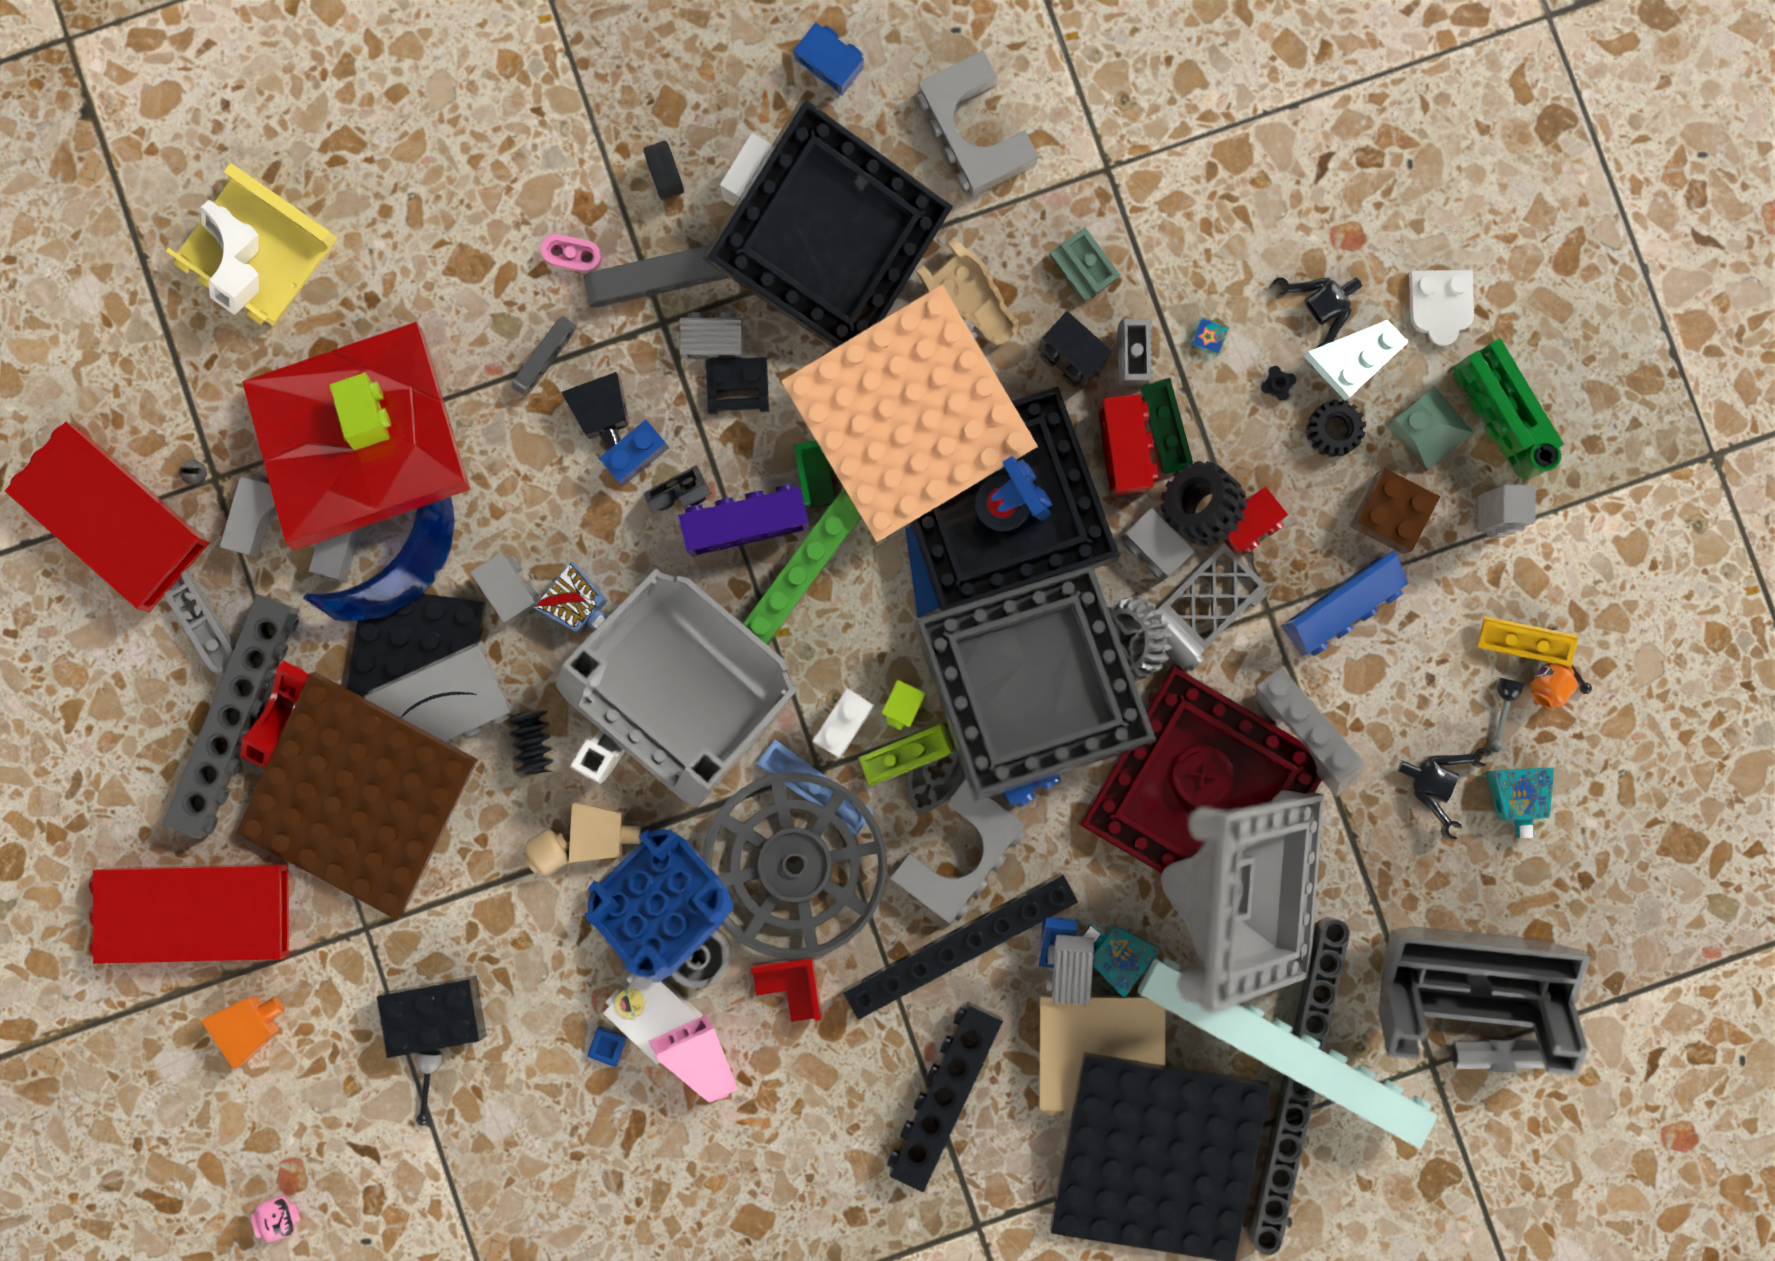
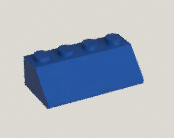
M1395 551L1379 556L1281 625L1301 655L1311 653L1312 656L1319 654L1328 647L1327 640L1335 635L1338 639L1354 629L1351 624L1357 619L1361 618L1362 621H1365L1378 612L1376 606L1384 600L1389 604L1403 595L1401 589L1408 584L1398 555Z

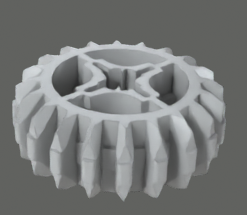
M1128 597L1111 603V607H1108L1134 681L1152 677L1154 672L1163 669L1161 662L1169 659L1165 651L1172 648L1167 643V638L1173 634L1166 632L1165 628L1170 622L1161 620L1164 611L1155 610V603L1146 602V599L1143 598L1133 599Z

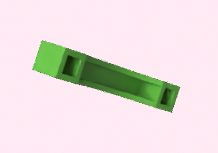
M845 488L841 490L743 623L746 628L766 645L771 643L819 573L861 521L862 517Z

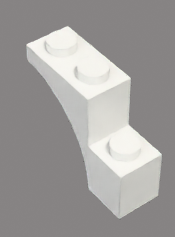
M208 200L201 206V224L215 237L223 252V258L218 270L209 279L210 298L235 315L259 292V274H257L252 266L246 264L259 252L258 234L250 225L243 224L234 218L226 208L217 206Z

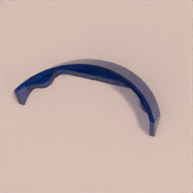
M451 497L417 508L414 525L406 543L392 562L377 575L346 590L323 594L306 593L303 599L310 606L335 621L342 622L385 617L393 614L394 611L411 601L414 602L434 583L436 574L444 568L453 544L455 521Z

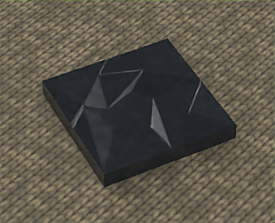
M804 99L798 102L702 259L835 349L885 319L953 206L811 102Z
M1059 387L1011 401L1038 446L1017 460L1021 461L1023 459L1033 470L1037 479L1032 482L1035 487L1040 486L1045 491L1052 503L1048 507L1052 514L1051 516L1041 521L1033 516L1030 511L1027 519L1018 528L1010 531H996L981 521L975 508L976 495L980 487L988 479L998 475L1010 476L1005 467L910 522L940 612L1092 565L1095 569L1118 561L1120 555Z

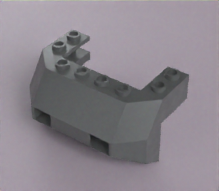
M1416 926L1391 930L1383 957L1378 1010L1387 1056L1410 1059L1420 1058L1417 1040L1425 1041L1428 1032L1424 1016L1534 1027L1546 1073L1578 1076L1588 1051V1045L1575 1007V1000L1591 956L1577 948L1532 938Z

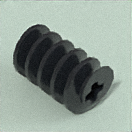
M548 710L517 713L516 717L509 720L510 725L519 727L510 733L511 737L520 739V741L512 745V749L521 751L520 754L513 757V761L523 763L522 766L514 770L516 774L529 775L553 772L545 769V766L553 763V759L544 757V754L551 751L552 747L542 744L543 741L551 738V736L541 732L542 729L549 726V722L540 720V717L546 715Z

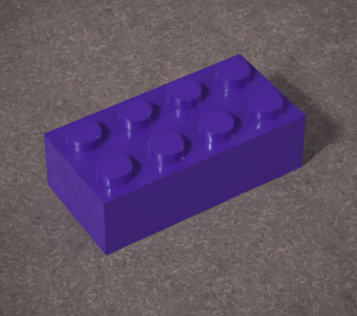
M785 484L775 487L776 492L766 495L763 491H755L745 494L746 499L740 501H733V498H724L715 501V506L703 508V505H694L684 508L685 513L679 514L678 517L686 551L694 557L811 530L801 488H794L793 484Z

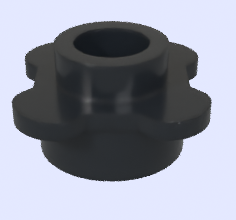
M1272 366L1268 370L1269 376L1261 384V391L1264 394L1277 397L1279 401H1285L1289 398L1288 392L1291 386L1297 381L1296 376L1293 373L1287 374L1281 371L1279 366ZM1276 381H1280L1281 386H1277Z

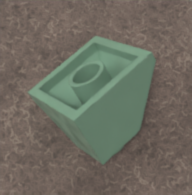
M1435 386L1387 424L1425 471L1430 469L1473 433Z

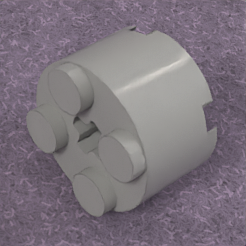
M718 928L696 950L698 951L701 948L705 951L703 956L706 958V961L704 959H700L698 962L693 959L695 953H693L671 974L678 983L689 988H703L713 985L723 976L730 964L732 948L722 930Z

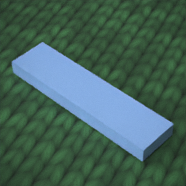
M774 739L757 762V765L771 775L799 772L811 773L827 778L776 739ZM783 782L784 785L806 801L817 803L824 807L834 791L809 782ZM844 799L835 813L842 819L855 837L866 823L863 816L846 799Z

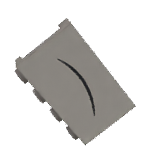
M482 640L374 688L364 696L370 702L449 744L453 743L452 738L461 734L465 738L476 734L481 730L480 726L491 721L492 725H496L508 719V713L514 707L511 701H507L485 656L487 650Z

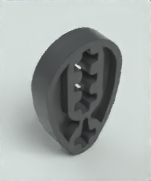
M946 729L948 737H950V729ZM953 749L954 753L948 755L952 758L950 764L944 763L941 770L945 772L943 778L937 777L936 780L930 779L931 773L927 771L930 765L936 766L938 760L908 772L909 802L916 812L928 813L940 806L954 794L964 781L966 775L957 750ZM931 784L928 798L932 800L931 804H924L922 808L918 807V801L914 798L915 794H922L927 785Z

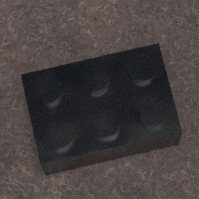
M477 975L386 991L377 996L387 1058L479 1042L487 1036Z

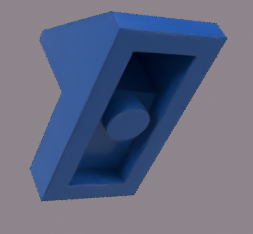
M1046 917V920L1042 922L1039 953L1040 967L1054 968V964H1048L1049 945H1055L1056 935L1076 936L1077 920Z

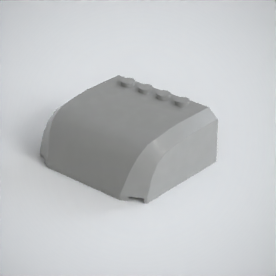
M654 569L562 664L555 685L566 701L678 797L695 807H698L750 749L797 691L796 686H793L789 678L788 668L782 657L689 578L679 575L673 577L659 573L658 569Z

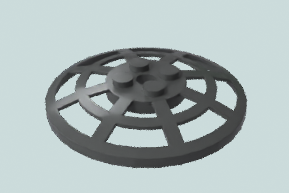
M789 772L774 774L758 779L740 789L726 801L715 815L706 834L702 848V858L711 867L713 847L721 826L738 835L731 852V872L720 874L718 877L724 882L725 886L734 884L735 891L741 902L755 915L745 931L738 927L729 915H727L722 923L728 933L743 945L758 953L775 958L793 960L814 958L832 952L849 942L872 918L881 901L886 883V848L880 828L872 813L846 787L829 778L811 773ZM783 782H809L834 791L825 807L805 800H788ZM772 786L775 803L758 811L745 824L729 815L734 807L748 795L761 788ZM844 799L849 801L863 816L872 832L873 842L856 845L855 839L847 825L835 814ZM790 809L808 810L819 814V817L810 830L794 827ZM778 812L782 830L773 834L769 839L753 830L764 818ZM830 822L840 831L847 847L829 850L821 835ZM747 840L761 849L758 857V866L740 870L741 852ZM877 854V881L873 895L867 905L853 895L859 877V857ZM799 856L803 860L804 868L801 872L791 873L787 869L786 862L789 857ZM850 859V875L844 889L829 878L833 862ZM761 879L764 887L770 892L761 907L749 896L743 882ZM822 890L838 899L828 910L817 916H812L809 899L816 896ZM780 899L787 902H797L800 920L783 919L771 913ZM845 905L861 915L843 934L829 942L818 945L815 926L821 925L833 918ZM765 922L782 929H802L806 948H780L755 939Z

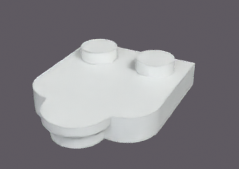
M1473 270L1411 271L1409 273L1410 320L1412 326L1419 332L1428 333L1430 340L1438 346L1452 344L1458 338L1459 332L1468 328L1474 319Z

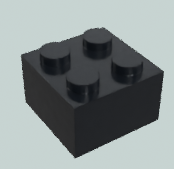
M1068 311L1042 337L1037 349L1041 352L1039 357L1048 366L1053 367L1055 365L1063 372L1062 378L1070 386L1075 388L1078 385L1082 390L1105 366L1113 353L1109 347Z

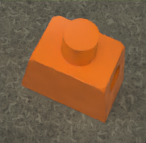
M254 995L204 1018L201 1022L235 1070L246 1064L279 1032V1028L273 1019L283 1013L285 1008L276 996L262 1004L259 998Z

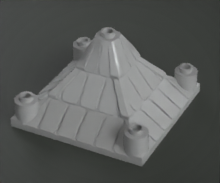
M1282 790L1269 804L1266 803L1229 812L1200 807L1192 814L1189 827L1193 837L1198 840L1207 841V843L1194 857L1167 865L1161 874L1163 891L1177 913L1184 921H1187L1198 958L1202 960V971L1189 968L1179 977L1177 988L1183 1000L1200 1004L1202 1010L1215 1012L1310 977L1324 794L1314 792L1303 794Z

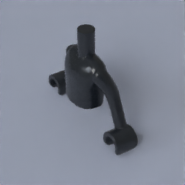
M1278 277L1269 286V288L1275 284L1282 286L1283 292L1276 296L1278 299L1282 298L1286 293L1317 290L1314 294L1304 299L1308 310L1320 325H1324L1332 318L1338 316L1332 323L1323 343L1316 347L1318 348L1335 340L1341 327L1352 312L1348 296L1362 288V283L1355 277L1343 286H1340L1335 280L1327 277L1309 282L1289 284L1285 278Z
M1478 748L1470 754L1429 756L1419 767L1402 760L1398 767V772L1414 778V795L1443 824L1441 835L1446 840L1458 839L1449 833L1450 825L1458 829L1462 828V825L1458 821H1451L1433 798L1447 803L1454 791L1459 774L1441 765L1471 763L1474 767L1478 768L1486 766L1485 763L1478 760L1477 754L1490 755V751L1487 748Z

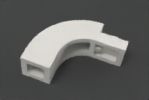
M599 729L591 741L586 739L571 768L601 784L614 770L624 755L625 750Z

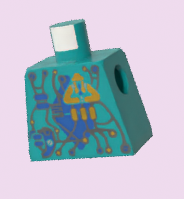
M1554 768L1486 771L1498 820H1514L1515 838L1535 837L1533 819L1549 818Z
M1090 924L1081 935V937L1094 938L1093 966L1124 998L1160 951L1153 944L1114 924L1105 933L1093 924Z

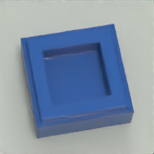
M598 1026L587 1057L616 1067L627 1036Z

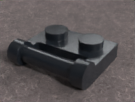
M767 357L706 360L709 415L718 414V411L760 409V412H770ZM759 390V397L718 399L717 392Z

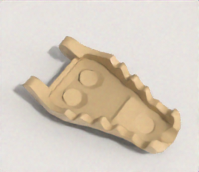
M953 236L946 243L954 254L932 275L923 265L915 270L928 292L943 285L961 317L966 321L974 323V327L991 343L1001 345L1008 341L1017 331L1018 319L1005 306L999 289L993 283L992 276L986 265L976 255L962 246Z

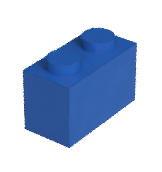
M815 22L793 50L794 60L843 96L864 69L863 54L853 44L849 43L846 45L840 41L838 34L827 25L822 27Z
M646 419L604 453L599 460L615 479L624 486L668 450L669 446Z

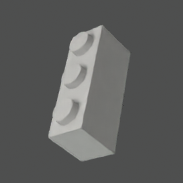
M1504 484L1477 496V532H1487L1488 538H1504L1506 535L1525 531L1526 526L1536 523V485Z

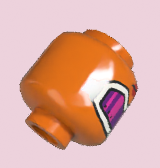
M1544 664L1530 682L1532 698L1539 705L1548 709L1564 706L1578 686L1577 680L1573 676L1575 674L1574 670L1563 665Z

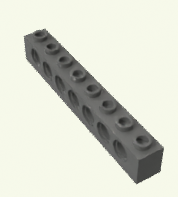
M256 595L163 822L164 826L194 838L207 837L208 834L215 830L218 823V817H216L220 805L226 802L230 793V788L227 787L231 777L238 773L242 760L239 759L242 739L252 728L255 719H258L264 710V696L266 691H269L274 685V672L278 662L283 661L287 654L288 645H286L290 633H294L299 624L300 617L297 615L300 609L267 596ZM272 623L275 627V634L271 639H267L264 635V630L268 624ZM257 652H261L264 659L259 668L253 665V657ZM248 680L251 683L252 690L245 697L241 692V686ZM234 709L238 710L240 714V720L236 725H233L229 719L230 713ZM222 738H225L228 742V749L224 754L218 750V742ZM211 766L216 770L217 774L216 779L212 783L206 777V772ZM198 795L205 802L202 811H198L194 804Z

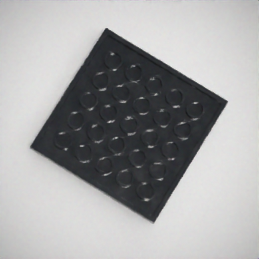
M1083 1052L1050 1224V1233L1218 1261H1235L1271 1089L1269 1082Z

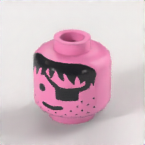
M278 1196L257 1204L255 1213L251 1214V1220L257 1239L262 1237L265 1242L269 1243L294 1234L296 1229L295 1222L300 1221V1215L296 1202L289 1204L286 1197Z

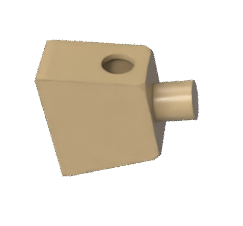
M581 802L572 803L569 862L620 857L623 854V844L640 845L641 839L638 836L642 834L641 826L624 825L625 812Z

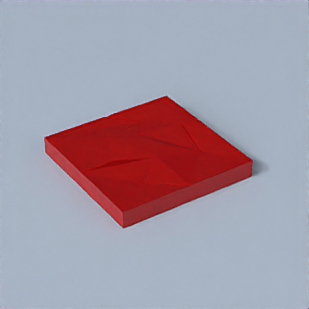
M417 321L242 381L284 541L293 551L471 490L426 339ZM366 373L372 383L377 381L381 388L383 399L379 400L381 409L385 408L390 418L391 426L387 427L390 439L354 451L344 438L330 384Z

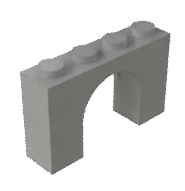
M984 50L918 82V94L915 95L921 110H927L932 118L929 124L935 137L941 136L946 146L943 148L946 159L950 165L955 163L959 171L957 179L963 191L969 190L972 198L1037 166L1039 158L1025 130L996 145L988 147L972 145L965 141L957 132L954 124V115L958 108L967 100L996 86L997 75Z
M253 473L251 479L240 476L221 540V548L259 558L267 527L271 519L277 514L267 477ZM361 528L316 543L309 571L347 581Z
M1282 667L1257 685L1256 704L1275 726L1284 722L1295 733L1317 764L1316 774L1336 797L1361 779L1365 765L1363 760Z
M964 779L946 804L974 824L981 835L982 854L976 866L964 875L947 877L936 873L909 852L890 876L894 882L949 924L953 919L959 921L969 908L965 903L972 894L977 897L988 883L984 879L991 869L996 872L1007 858L1003 855L1009 845L1015 847L1025 834L1021 830L1025 824L990 797L974 801L966 779Z

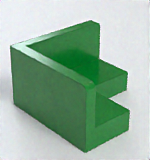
M810 441L793 445L806 509L831 505L835 500L830 474L835 473L819 444L817 441Z

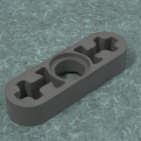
M564 316L560 317L516 375L511 387L524 397L530 394L571 339L576 330V325Z

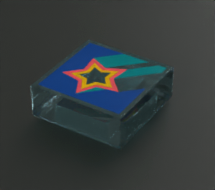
M1200 317L1189 347L1218 357L1230 326Z

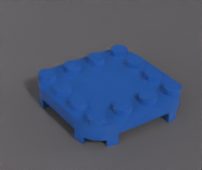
M671 829L646 830L638 836L642 840L640 845L601 883L594 880L587 889L590 891V896L587 902L588 912L584 913L588 922L598 929L626 964L624 967L631 973L653 982H660L674 973L721 926L733 909V902L730 899L729 891L724 882L694 847Z

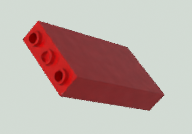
M66 421L63 425L54 429L49 441L33 453L28 465L12 477L10 485L5 490L12 499L136 609L145 612H151L164 597L165 593L178 581L182 573L191 566L210 544L206 538L82 429Z
M288 864L102 868L93 870V875L90 877L89 890L93 894V906L89 912V921L93 925V938H91L89 943V952L93 956V964L280 960L289 957Z

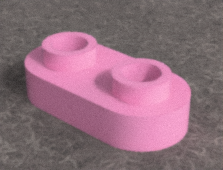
M552 234L547 236L541 244L543 258L554 267L589 273L596 271L602 263L600 249L595 243L588 240ZM560 247L563 249L560 256H553L555 248ZM585 254L592 255V260L588 263L582 262V257Z

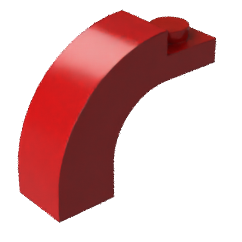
M284 660L276 668L271 697L257 722L243 737L240 757L266 769L309 673Z

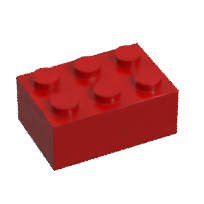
M1141 394L1105 398L1097 410L1110 498L1145 494L1154 486V481H1158L1157 465L1155 462L1151 463L1150 451L1153 450V437L1151 432H1146L1145 420H1149L1147 402H1142Z

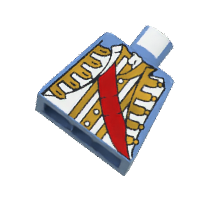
M572 562L569 563L534 606L536 610L580 634L588 625L596 630L608 618L600 611L608 600L584 572Z

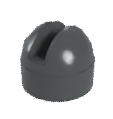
M189 460L180 467V477L187 484L199 485L207 477L206 467L198 461ZM199 469V474H186V470Z

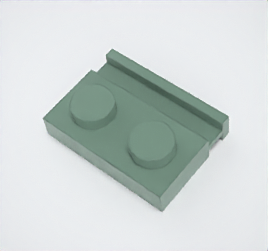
M1086 227L1049 252L1050 258L1083 303L1097 295L1121 276Z

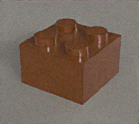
M1385 468L1376 473L1350 527L1401 554L1413 551L1440 496Z

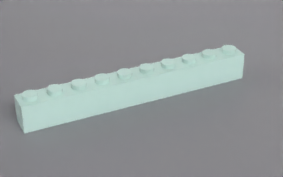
M1166 957L1163 962L1154 958L1137 990L1140 995L1421 1150L1438 1118V1115L1430 1110L1432 1104L1414 1095L1412 1100L1402 1095L1404 1089L1389 1080H1386L1385 1084L1374 1079L1376 1073L1360 1064L1357 1069L1347 1065L1348 1058L1333 1049L1330 1050L1329 1054L1318 1049L1320 1042L1306 1034H1303L1301 1039L1291 1034L1290 1032L1293 1027L1276 1018L1271 1023L1262 1018L1265 1013L1264 1011L1250 1003L1247 1004L1246 1008L1239 1004H1234L1215 1012L1202 1010L1200 1004L1185 1001L1181 998L1177 984L1179 977L1183 974L1179 972L1182 966Z

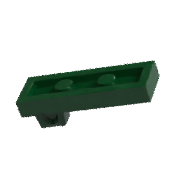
M1167 377L1139 386L1143 402L1146 401L1148 405V422L1162 473L1167 475L1183 470V466L1187 464L1194 466L1171 378Z

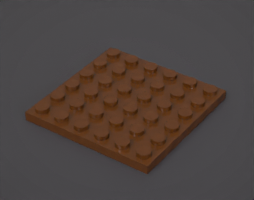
M314 671L307 678L236 834L398 921L406 910L478 759Z

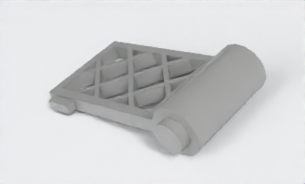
M1225 543L1157 609L1164 611L1161 620L1170 622L1165 628L1166 632L1173 634L1167 638V643L1172 648L1166 650L1165 653L1182 671L1186 668L1193 671L1204 660L1201 656L1203 651L1249 604L1254 608L1267 596L1263 591L1267 585ZM1222 553L1232 562V573H1216V559ZM1210 566V573H1203ZM1198 577H1211V594H1195V580ZM1216 577L1232 578V594H1216ZM1237 578H1248L1256 588L1249 595L1238 594ZM1189 587L1190 594H1182ZM1177 598H1190V615H1178L1170 605ZM1195 598L1211 599V616L1195 615ZM1216 599H1232V613L1229 616H1217ZM1238 599H1245V600L1238 606ZM1184 620H1190V626ZM1195 620H1211L1212 633L1205 640L1195 632ZM1217 620H1224V621L1217 627Z

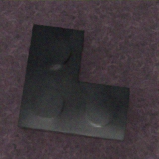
M695 465L643 494L653 513L657 510L664 511L670 508L678 499L683 508L689 505H699L705 501L706 496L710 495L711 492L700 469Z

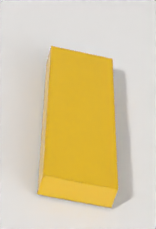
M1484 616L1477 648L1571 667L1579 637L1570 633Z

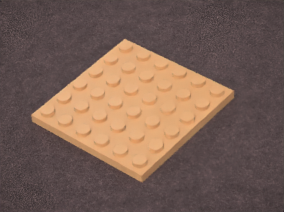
M940 285L781 381L876 542L1003 468L1002 461L1014 456L1018 459L1038 447L943 285Z

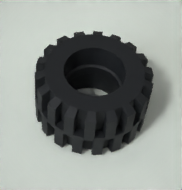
M1196 461L1194 466L1187 464L1183 466L1182 472L1176 471L1173 474L1175 478L1172 481L1168 480L1165 485L1167 491L1162 492L1161 499L1165 502L1160 505L1161 511L1165 513L1163 518L1171 528L1190 543H1197L1200 546H1207L1208 542L1211 545H1216L1219 539L1222 538L1224 541L1230 537L1229 533L1232 530L1236 532L1239 528L1237 526L1238 521H1243L1245 517L1242 510L1247 509V502L1244 500L1246 497L1245 491L1237 480L1222 467L1210 461H1206L1205 464L1202 461ZM1212 494L1209 504L1202 511L1195 514L1199 502L1207 495Z

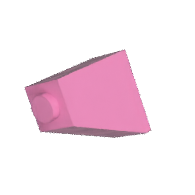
M707 1015L649 1040L657 1060L709 1103L714 1100L723 1099L731 1092L738 1090L715 1029Z

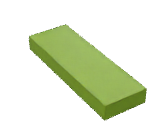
M941 723L858 757L867 785L872 787L951 755L954 751L945 726Z

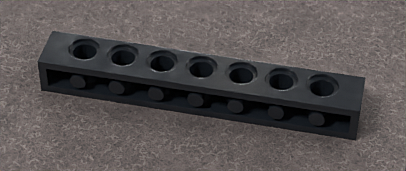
M1060 872L845 987L843 993L857 1020H860L1045 921L1046 917L1050 918L1078 903V900L1064 874Z

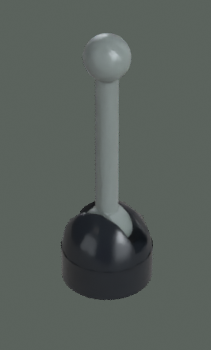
M1499 677L1497 690L1504 699L1495 740L1490 743V748L1494 752H1499L1503 747L1501 738L1510 701L1517 699L1522 694L1524 687L1522 682Z

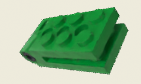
M1501 338L1451 367L1454 371L1453 378L1456 384L1461 389L1464 388L1470 398L1468 402L1475 414H1480L1486 424L1484 425V430L1487 436L1492 441H1496L1518 477L1531 479L1553 470L1559 465L1561 461L1560 447L1564 443Z

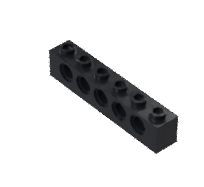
M969 1001L965 1008L959 1007L953 1020V1024L957 1025L952 1036L946 1035L939 1051L943 1053L939 1065L933 1063L926 1078L930 1082L926 1093L920 1091L914 1103L913 1109L917 1110L913 1121L907 1120L901 1131L900 1137L904 1139L899 1150L894 1148L888 1159L887 1166L891 1167L889 1170L891 1178L924 1193L1003 1023L1002 1017ZM969 1030L978 1034L977 1042L971 1046L964 1045L961 1042L962 1034ZM954 1059L962 1060L965 1063L964 1070L959 1074L951 1073L947 1068L950 1061ZM939 1088H948L952 1092V1096L948 1101L940 1102L934 1097L935 1092ZM925 1117H935L939 1121L937 1128L934 1130L924 1129L921 1122ZM913 1145H921L926 1152L923 1157L914 1159L908 1154V1150Z

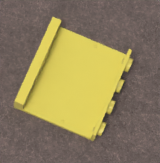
M230 162L224 173L231 180L217 197L214 204L226 208L234 218L243 224L250 225L258 234L259 252L246 264L252 266L257 274H259V292L244 307L249 309L246 315L260 325L266 321L274 327L337 238L330 231ZM201 221L177 253L170 248L166 250L167 253L175 257L172 262L175 266L187 274L191 269L200 275L197 281L209 289V279L218 270L223 258V252L215 237L202 226Z

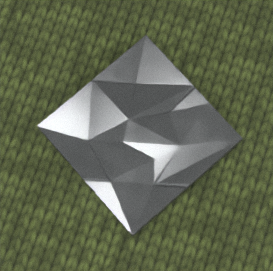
M1092 565L915 620L914 627L974 801L1151 745L1156 740Z

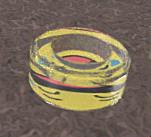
M627 987L619 991L613 1002L616 1014L625 1020L639 1017L646 1006L644 994L634 987Z

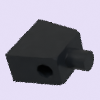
M617 372L562 391L564 399L589 439L600 436L605 450H609L621 440L617 429L629 425V418L622 380Z

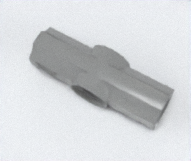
M1488 1037L1482 1041H1453L1451 1047V1059L1455 1069H1487L1493 1072H1514L1516 1068H1545L1537 1040Z

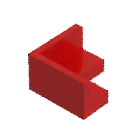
M814 958L780 959L753 963L750 969L754 978L756 996L787 991L791 1022L808 1019L820 1021L822 1019Z

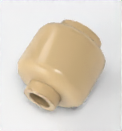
M547 829L526 843V852L523 853V857L535 874L540 872L548 876L568 863L569 854L567 850H569L570 843L563 833L557 835L552 830Z

